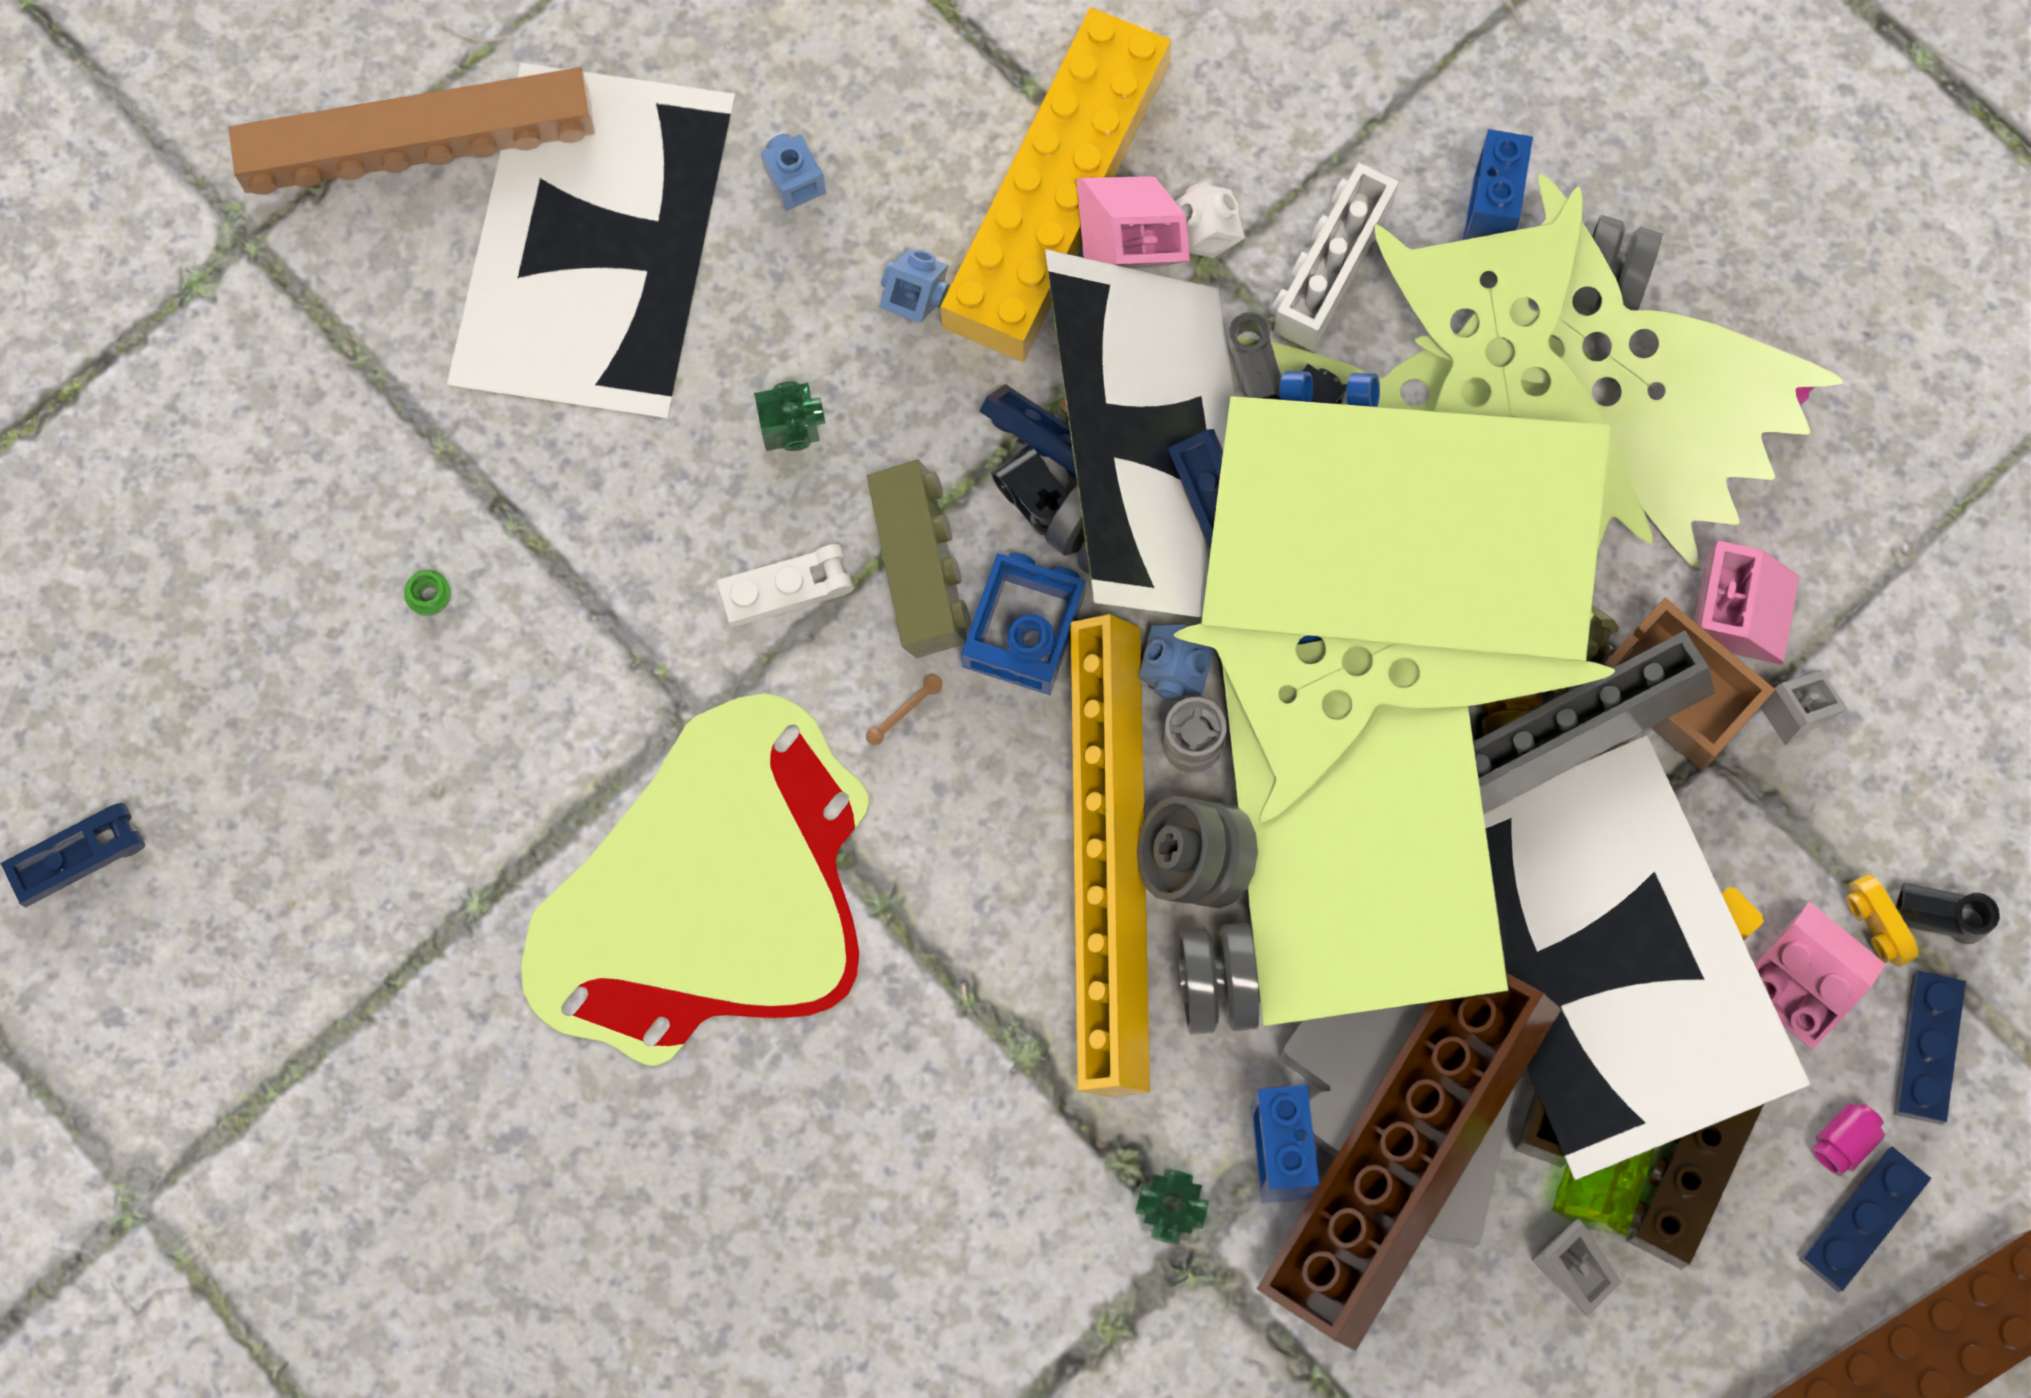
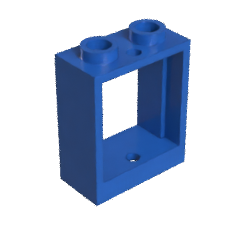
M1493 129L1487 130L1473 176L1463 240L1515 231L1517 229L1521 216L1533 136Z
M1012 552L1007 556L997 553L961 653L962 668L1051 696L1071 638V622L1077 621L1085 597L1086 580L1080 579L1078 573L1065 567L1055 566L1051 570L1035 565V560L1024 554ZM1005 581L1068 601L1047 662L1040 660L1025 661L1015 656L1012 651L984 643Z
M1308 1085L1258 1089L1250 1108L1261 1204L1310 1199L1319 1186Z

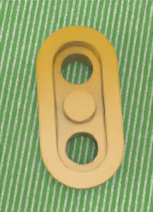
M1866 874L1849 883V895L1846 896L1847 905L1855 918L1859 921L1864 920L1872 933L1871 943L1878 957L1883 962L1888 963L1890 961L1897 967H1901L1916 959L1919 955L1916 941L1881 883L1871 874Z

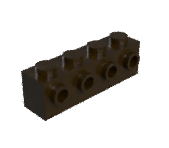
M1764 1104L1673 1140L1666 1159L1658 1156L1648 1174L1646 1182L1653 1185L1646 1202L1638 1200L1627 1219L1626 1226L1632 1229L1627 1240L1628 1243L1679 1269H1683L1691 1264Z

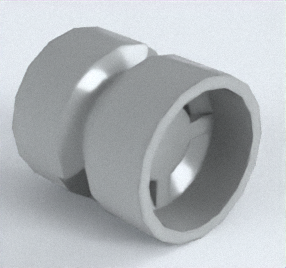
M1201 697L1186 698L1177 702L1172 707L1165 721L1163 752L1174 767L1187 773H1199L1211 768L1219 760L1227 731L1226 719L1221 709L1212 701Z

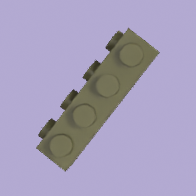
M917 459L866 475L902 647L915 658H920L964 645L967 639L965 628L971 626V620L964 600H959L956 584H960L962 581L961 573L956 559L953 556L950 557L947 542L952 540V531L946 515L940 512L938 499L943 498V489L935 471L930 472Z

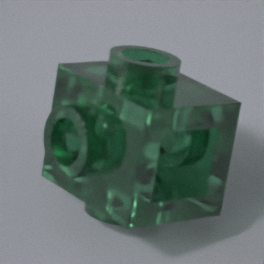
M787 381L775 385L772 390L754 393L766 451L781 448L787 451H799L809 447L813 442L820 441L817 425L826 424L821 397L811 398L809 383L799 384L795 381Z
M1165 1169L1164 1176L1154 1174L1151 1187L1141 1185L1135 1214L1144 1216L1142 1229L1151 1231V1239L1178 1245L1180 1238L1190 1240L1193 1227L1203 1229L1209 1200L1200 1198L1202 1185L1192 1183L1193 1175ZM1168 1196L1179 1197L1182 1201V1209L1176 1213L1168 1212L1163 1205L1164 1199Z

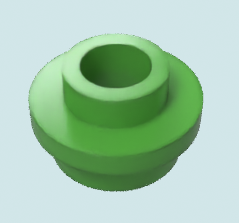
M423 570L409 578L404 588V598L413 612L422 616H432L444 610L451 598V587L447 579L439 572ZM433 588L436 590L433 599L428 601L421 599V594L425 589Z

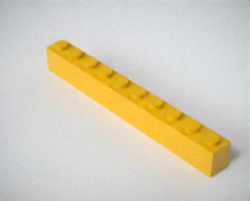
M1111 614L1071 622L1077 1089L1078 1091L1105 1097H1118L1150 1093L1146 888L1139 874L1137 861L1139 835L1145 822L1142 680L1138 678L1141 668L1140 627Z

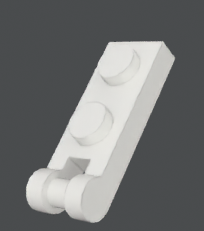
M827 545L810 554L716 580L730 628L850 593L854 587L850 575L844 573L842 562L845 560L841 545ZM824 569L827 579L814 584L811 573Z

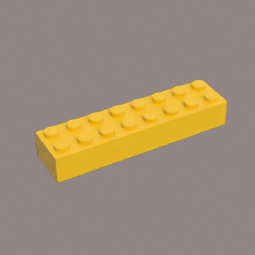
M1093 7L1089 8L940 306L942 328L1022 362L1025 361L1052 306L1045 249L1076 256L1082 244L1076 179L1115 177L1170 65L1171 39Z

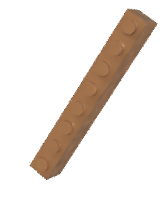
M582 67L228 126L234 175L245 194H269L274 192L276 188L294 185L311 187L319 184L320 181L335 178L352 180L362 177L365 173L383 170L387 172H400L409 166L424 163L442 165L454 158L466 156L488 157L497 151L510 148L531 150L537 148L541 143L558 140L572 143L580 141L584 136L595 134L589 91Z

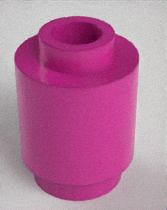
M1847 1103L1815 1137L1817 1143L1811 1148V1151L1826 1169L1837 1176H1842L1847 1170L1854 1171L1885 1138V1133L1881 1128L1884 1122L1880 1115L1868 1105L1861 1103L1859 1106H1856L1852 1103Z

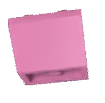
M1155 176L1076 179L1084 258L1130 269L1162 267L1190 261L1186 215Z
M1717 540L1705 560L1694 622L1733 654L1782 665L1785 659L1799 575L1764 550Z
M1809 901L1754 965L1782 1025L1813 1050L1873 986L1886 964Z

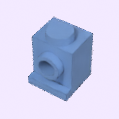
M780 134L767 143V149L761 152L763 166L786 211L826 194L823 173L820 167L817 166L802 134L793 138L789 134Z

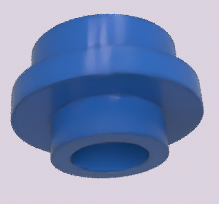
M1025 614L1018 617L1011 624L1007 633V642L1010 650L1015 656L1025 661H1037L1044 658L1054 645L1055 634L1051 624L1044 617L1037 614ZM1031 631L1039 632V641L1035 645H1025L1024 638L1027 633Z

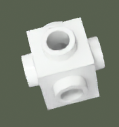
M1203 182L1190 186L1186 190L1185 195L1175 200L1176 204L1186 215L1190 254L1214 258L1245 239L1238 214L1239 206L1232 190Z

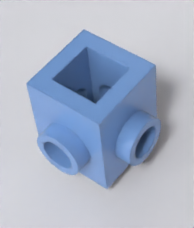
M906 250L895 262L889 261L881 280V286L884 287L879 307L921 323L935 307L940 308L950 288V283L944 281L949 265L937 261L936 257L929 252Z
M1189 625L1151 626L1138 678L1153 686L1155 694L1166 699L1180 700L1182 695H1203L1214 648L1176 638L1174 633L1188 627Z

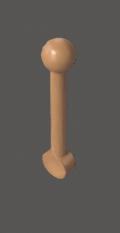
M935 674L927 676L924 680V687L879 727H873L867 731L866 740L871 745L881 744L884 740V734L926 696L939 693L942 689L941 678Z

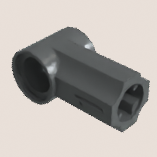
M1244 312L1236 316L1231 322L1228 341L1229 352L1235 361L1244 395L1249 398L1280 400L1281 375L1270 340L1269 325L1260 314ZM1244 332H1253L1261 340L1253 346H1246L1241 344L1237 337Z

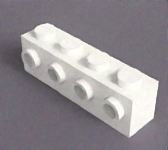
M1359 162L1349 180L1343 178L1340 181L1331 203L1335 204L1329 217L1322 215L1311 237V240L1315 242L1308 254L1305 252L1300 254L1291 273V276L1295 278L1288 291L1282 289L1273 304L1271 314L1276 316L1274 333L1314 352L1376 238L1375 225H1383L1394 204L1399 181Z

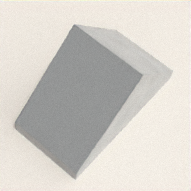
M1822 670L1779 684L1761 707V710L1784 745L1791 743L1847 710V707Z
M1578 1219L1567 1225L1532 1259L1534 1264L1586 1316L1592 1313L1622 1283L1585 1225Z

